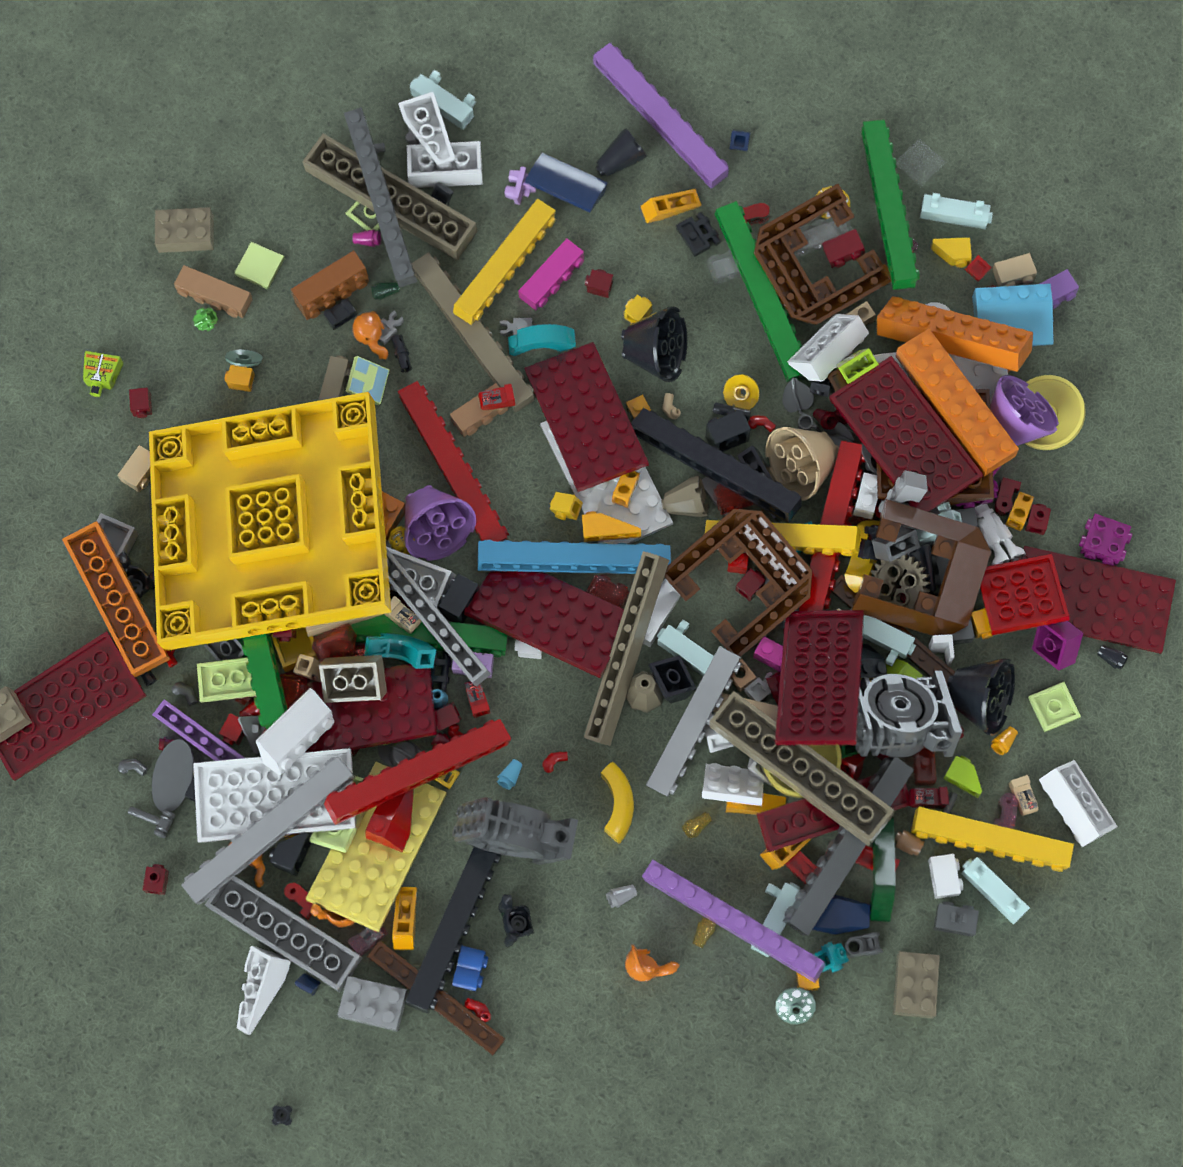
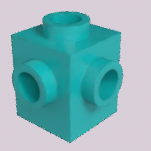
M832 942L821 946V951L813 954L823 960L826 965L822 973L831 970L832 973L843 969L842 964L849 961L841 943L835 945Z

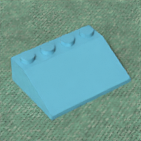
M1051 284L975 288L972 296L974 317L1033 332L1032 346L1053 345Z

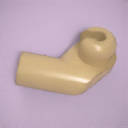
M665 393L662 410L670 419H677L681 411L672 405L674 395Z

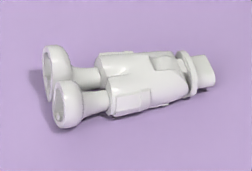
M987 504L975 507L978 527L988 547L991 550L993 549L995 554L992 565L1008 563L1009 560L1011 562L1018 561L1022 558V555H1026L1024 549L1016 546L1011 541L1013 537L1011 532L1002 523L999 516L993 513L994 510L992 508L990 509ZM1000 544L1005 545L1008 551V555L1004 552Z

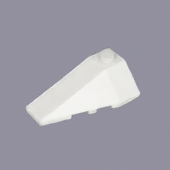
M433 92L398 103L405 123L438 166L456 160Z
M666 579L662 582L643 644L648 647L652 646L680 598V594Z
M255 946L250 947L244 972H248L247 984L242 985L245 1000L240 1003L237 1029L247 1035H251L285 981L291 960Z

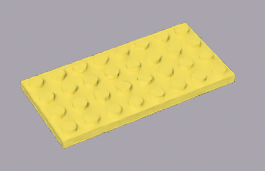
M375 762L369 775L376 776L387 766ZM427 783L414 789L411 833L403 853L366 839L365 830L376 807L367 810L347 853L334 849L330 850L306 900L379 932L447 792Z

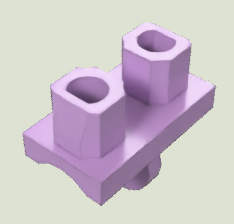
M521 167L520 171L510 170L509 182L516 183V186H506L505 197L513 199L515 204L518 205L521 204L523 192L526 197H529L530 193L536 192L535 187L525 183V179L528 176L526 167Z

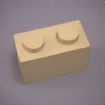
M1030 253L996 262L992 269L998 287L1016 286L1021 283L1027 285L1032 283L1037 275Z
M140 445L117 475L123 483L138 492L147 487L151 477L150 451Z

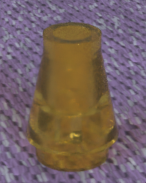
M704 812L697 817L685 821L682 829L688 838H697L706 826L712 822V819L708 813Z
M702 917L701 921H698L692 943L703 948L716 931L715 927L717 924Z

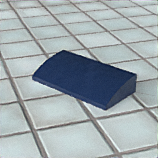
M544 153L537 159L525 179L526 184L588 212H591L603 197L608 184L604 180Z

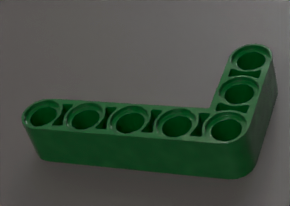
M894 816L891 817L873 841V891L870 903V921L890 922L895 898Z

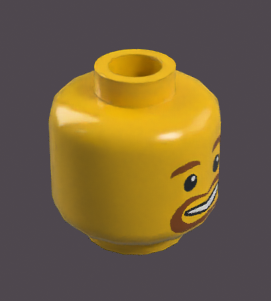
M399 526L389 533L388 542L394 550L408 555L410 553L404 542L405 527Z

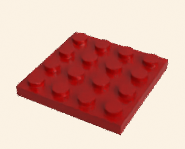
M1052 554L986 567L980 591L992 635L1069 621L1068 609Z

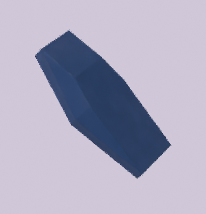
M834 895L812 930L838 935L868 929L870 923V904Z

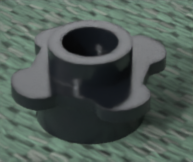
M275 1105L272 1108L273 1125L285 1124L289 1126L292 1123L290 1118L291 1106L280 1107Z

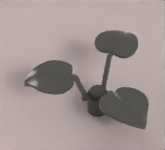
M796 378L791 379L784 390L782 400L788 412L799 411L801 416L798 419V429L810 431L814 428L817 432L824 431L838 447H840L841 441L853 443L854 440L851 432L840 422L837 423L835 428L828 430L824 428L820 430L816 424H813V418L802 412V410L811 407L814 401L813 393H810L811 389Z

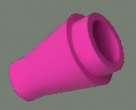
M375 229L353 233V243L370 247L379 246L381 244V233Z

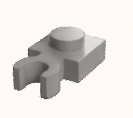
M395 311L390 313L388 321L384 318L381 320L385 329H382L379 341L384 345L397 333L395 327L402 325L404 322L403 317L399 320H394V317L397 315Z
M513 318V323L506 320L500 321L501 326L507 327L506 330H500V335L517 334L518 329L532 326V318Z
M767 673L763 681L757 678L743 691L751 700L761 702L771 693L766 678L773 673Z

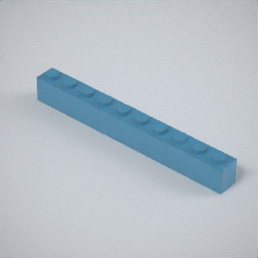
M484 540L478 541V571L636 574L643 551L668 559V565L671 563L670 545L664 544L646 545L638 543L632 545L626 543L607 544L605 542L589 544L587 542L569 543L566 541L550 543L548 541L512 542L510 540L496 542Z

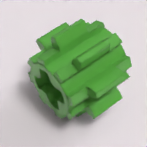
M201 308L196 311L197 314L194 316L193 321L198 330L209 331L215 328L214 324L217 323L218 318L213 309Z

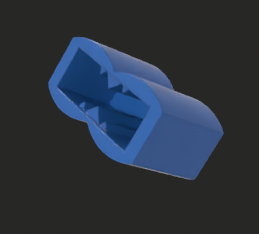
M462 946L452 985L475 992L477 988H481L484 976H481L482 968L486 969L489 959L486 956V952Z

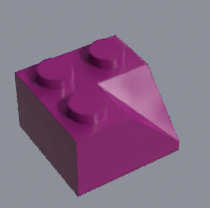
M1068 621L1038 626L1032 650L1059 671L1075 664L1083 632Z

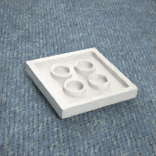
M717 763L706 764L702 798L762 806L764 782L749 769H743L738 766H721Z

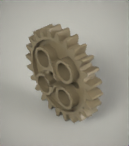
M907 554L891 562L881 560L882 564L876 563L877 570H871V573L874 574L875 578L884 580L878 599L914 609L919 591L930 592L926 585L931 584V582L925 581L929 574H923L926 567L919 568L921 561L914 563L915 557L912 556L908 559ZM893 567H896L898 570L896 577L892 574ZM910 576H913L915 579L913 586L908 581ZM898 581H900L899 584L902 586L901 588H898V587H899V585L897 584ZM885 584L890 587L888 594L884 592ZM902 593H904L907 598L905 603H903L900 599Z

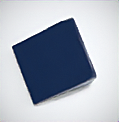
M732 130L729 149L748 151L750 132Z
M306 973L302 974L295 981L297 987L311 995L316 993L321 984L320 981Z

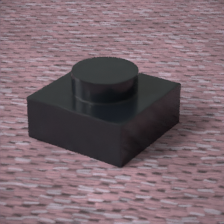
M438 182L435 184L431 197L448 206L454 192Z

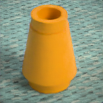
M1009 726L994 738L991 744L993 751L999 755L1008 753L1018 734L1017 730Z

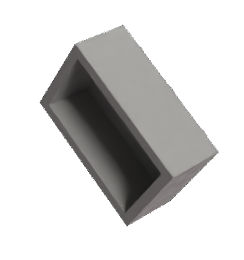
M100 513L97 522L104 530L116 556L118 557L121 552H125L128 556L139 535L134 527Z
M348 976L337 1016L342 1019L398 1032L408 992L405 989Z

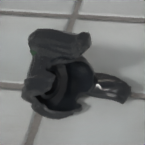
M121 552L118 555V559L133 588L137 587L135 592L140 600L149 590H155L154 572H151L149 575L140 567L132 566L129 556L125 552Z
M503 894L498 904V909L501 913L506 932L504 944L509 948L513 946L518 938L534 934V929L531 924L529 908L526 905L513 906L511 895Z

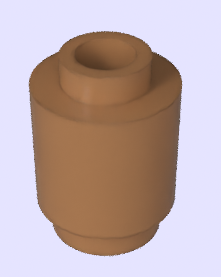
M903 830V832L898 831L895 837V843H897L895 847L910 855L918 856L924 841L906 830Z

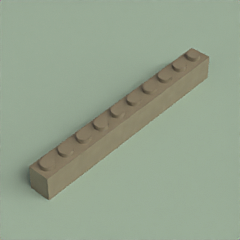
M428 252L414 261L412 266L416 278L493 383H496L499 388L504 387L506 384H512L516 406L511 407L515 413L533 402L534 390L530 384L526 385L523 381L524 376L519 369H514L512 366L514 363L511 358L503 354V348L498 341L495 342L492 339L493 335L487 326L484 328L481 324L482 319L475 320L470 325L453 314L454 304L460 298L461 291L456 284L453 285L450 282L451 278L447 271L441 270L439 267L441 264L435 256L432 257Z
M645 551L642 553L610 653L611 658L605 669L584 734L586 739L611 745L669 560Z

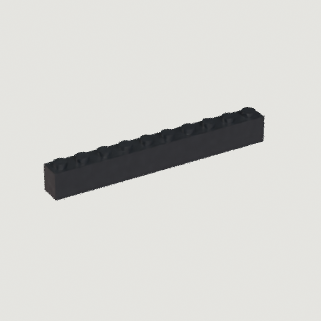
M643 408L631 423L638 438L787 523L792 520L802 507L801 496L796 491H790L780 482H774L764 473H758L746 463L742 464L732 455H727L716 446L705 443L702 438L695 437L689 434L686 429L675 426L670 420L659 417L654 411Z
M473 847L407 996L406 1005L429 1014L431 1009H435L438 1002L436 996L445 987L446 980L444 978L446 973L452 971L455 963L452 961L455 954L458 955L463 944L460 941L463 936H467L471 925L468 923L471 917L475 918L479 907L476 905L478 900L484 898L487 890L484 888L486 882L491 881L494 875L493 866L495 863H499L502 854Z

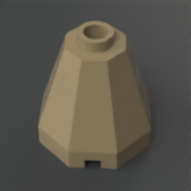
M699 476L691 477L666 492L664 499H661L663 510H667L669 514L693 517L708 516V503L704 504L707 495L703 481Z
M641 671L632 676L626 695V700L630 707L648 713L661 706L664 696L653 674Z

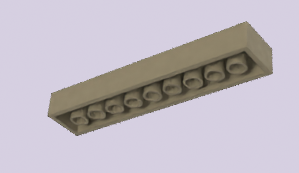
M323 133L303 160L305 171L374 211L356 152ZM382 168L400 227L458 260L477 233L476 222Z
M735 691L732 692L709 721L711 729L866 845H871L893 816L894 809L809 746L776 745V722Z

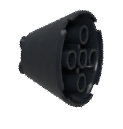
M669 306L630 324L627 329H623L621 333L623 359H627L664 382H674L677 380L682 372V369H680L681 360H686L688 346L686 322L684 317H680L678 313L680 310L677 307Z
M1002 658L958 668L954 676L948 678L947 686L950 687L949 693L954 708L987 735H996L1002 729L1008 717L1004 714L1007 705L1011 706L1015 690L1014 664H1010L1011 659Z

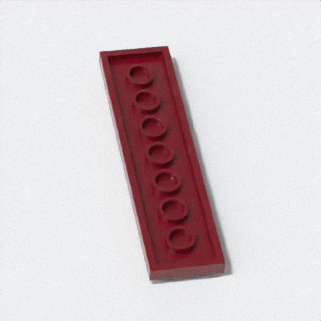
M872 776L857 780L856 782L867 789ZM906 783L890 806L894 811L910 806ZM805 798L756 813L767 852L838 830L841 826Z

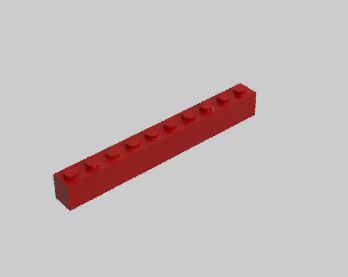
M418 381L400 389L398 395L454 495L456 498L467 502L474 510L476 515L474 530L480 540L496 542L508 540L507 536H509L506 527L499 524L498 520H500L498 513L496 510H491L489 506L491 502L487 494L483 495L480 491L482 486L479 480L472 477L471 473L473 471L468 462L464 463L462 459L464 455L460 447L456 448L453 444L455 439L450 431L447 432L445 430L446 423L442 416H437L435 412L437 408L434 402H429L426 397L428 392L425 386H420Z
M841 441L820 525L850 526L848 520L849 517L853 516V500L857 499L859 491L857 483L861 481L863 476L862 463L866 462L862 455V444ZM815 552L813 554L810 564L812 569L810 598L800 606L799 611H826V609H830L832 599L829 597L831 590L834 591L836 586V579L834 577L835 573L839 572L841 561L838 560L841 553L834 552L833 555H825L822 552Z
M501 719L496 721L489 720L479 729L474 727L461 737L459 735L454 736L444 745L439 743L428 752H419L411 760L404 759L397 764L398 766L393 768L386 767L376 776L369 775L362 780L363 782L358 784L351 783L341 792L334 791L327 795L324 806L333 823L337 825L508 746L511 737Z

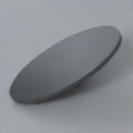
M182 739L170 742L161 752L155 765L152 778V796L156 807L161 812L164 810L172 812L178 808L185 799V793L192 781L194 770L193 753L189 744Z

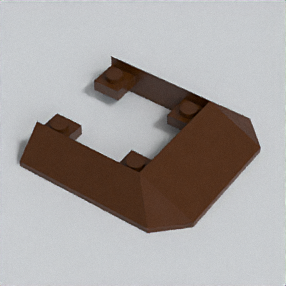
M838 183L760 227L754 249V255L791 318L815 325L891 282L889 269L886 264L881 263L874 249L856 259L865 275L836 291L828 276L811 284L797 260L794 252L809 244L800 229L801 227L829 212L837 227L855 217L846 203L847 197Z
M886 499L876 537L896 542L901 524L937 535L931 554L949 559L938 596L919 591L914 609L878 599L884 580L864 574L851 610H864V615L932 636L952 635L967 627L991 554V550L979 527Z
M733 509L667 566L664 577L685 601H688L700 590L689 574L718 550L731 564L742 553L746 552L770 580L755 593L767 609L739 633L727 619H724L711 631L726 650L741 657L810 598L812 569L762 511Z

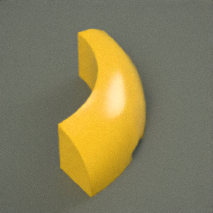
M870 520L858 524L857 527L861 531L860 542L861 538H868V534L864 533L865 526H879L880 521ZM853 553L845 572V581L853 592L857 593L859 591L864 574L872 575L871 570H875L877 560L862 559L858 557V553Z
M611 762L601 772V777L608 784L614 798L613 813L609 822L604 827V831L620 844L632 822L634 799L627 777L616 763Z

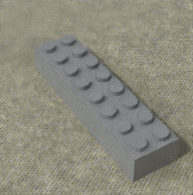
M236 876L210 896L205 904L206 907L291 960V962L340 993L346 984L347 977L352 976L362 960L358 954Z

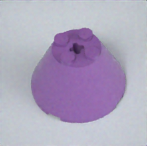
M1004 375L997 382L990 404V411L1014 443L1019 446L1055 433L1057 431L1056 426L1059 424L1058 418L1046 399L1038 391L1034 393L1027 388L1029 384L1015 376Z
M431 485L410 493L405 498L404 542L409 553L415 558L420 557L425 558L427 561L447 557L459 550L467 542L466 538L470 532L473 533L475 529L476 515L472 507L461 499L434 489Z

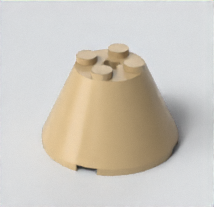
M781 427L769 435L766 442L765 455L769 457L771 466L769 469L776 481L780 482L790 491H796L801 496V500L804 501L814 496L835 467L839 447L834 444L833 440L824 431L815 432Z

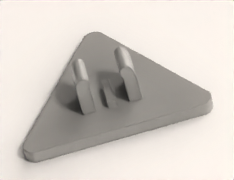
M258 716L239 717L238 721L253 752L258 754L259 748L256 740L261 736L265 727L260 725Z

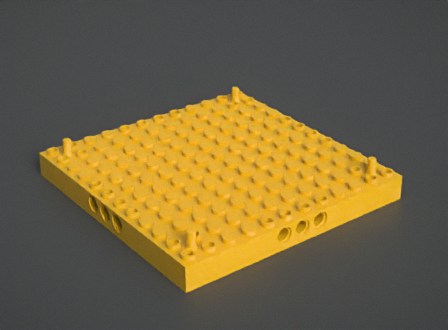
M369 392L149 432L157 643L165 651L391 613L375 401Z

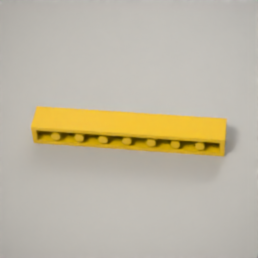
M539 199L533 203L456 301L453 314L470 325L482 317L484 308L489 307L494 300L495 294H499L503 290L505 281L513 277L516 267H521L525 261L524 257L526 254L532 253L537 240L541 241L546 233L545 230L553 226L556 220L554 218L555 209Z
M706 520L705 533L719 521ZM772 523L795 551H803L805 554L822 552L825 555H833L834 552H837L844 556H852L853 553H859L861 531L857 526Z
M918 807L915 810L911 833L916 834V837L921 839L935 838V841L938 843L947 844V842L955 843L954 846L959 848H966L968 846L974 848V851L979 853H986L988 851L1000 858H1005V856L1013 857L1012 860L1016 862H1024L1026 860L1032 862L1034 866L1044 867L1046 865L1050 866L1051 870L1063 872V870L1070 867L1074 846L1072 843L923 807Z

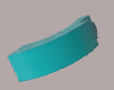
M552 324L534 325L518 329L517 334L508 337L509 355L516 356L538 348H550L560 352L576 347L575 331L570 327Z
M381 633V637H367L364 656L382 655V658H397L410 663L416 669L433 668L436 649L422 640L388 633Z

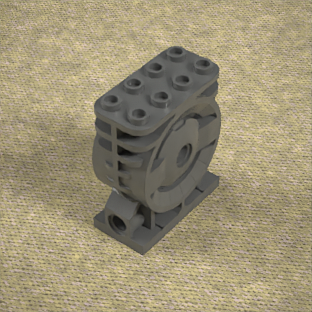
M934 671L932 677L917 679L902 674L882 675L873 678L871 682L868 677L861 679L856 751L861 756H867L870 749L873 756H878L881 753L891 757H907L918 753L924 747L931 751H943L945 757L953 756L962 730L942 671Z
M488 797L465 802L457 809V824L452 831V836L457 842L465 841L468 845L497 854L533 859L532 863L538 865L571 859L578 824L577 819L568 818L553 821L551 816L543 811L500 800L494 801Z

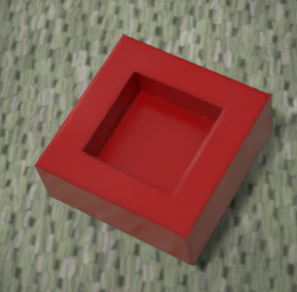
M977 255L965 270L978 282L992 267Z

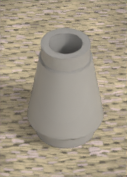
M633 884L610 889V892L606 893L607 900L612 908H618L634 896H637V891Z

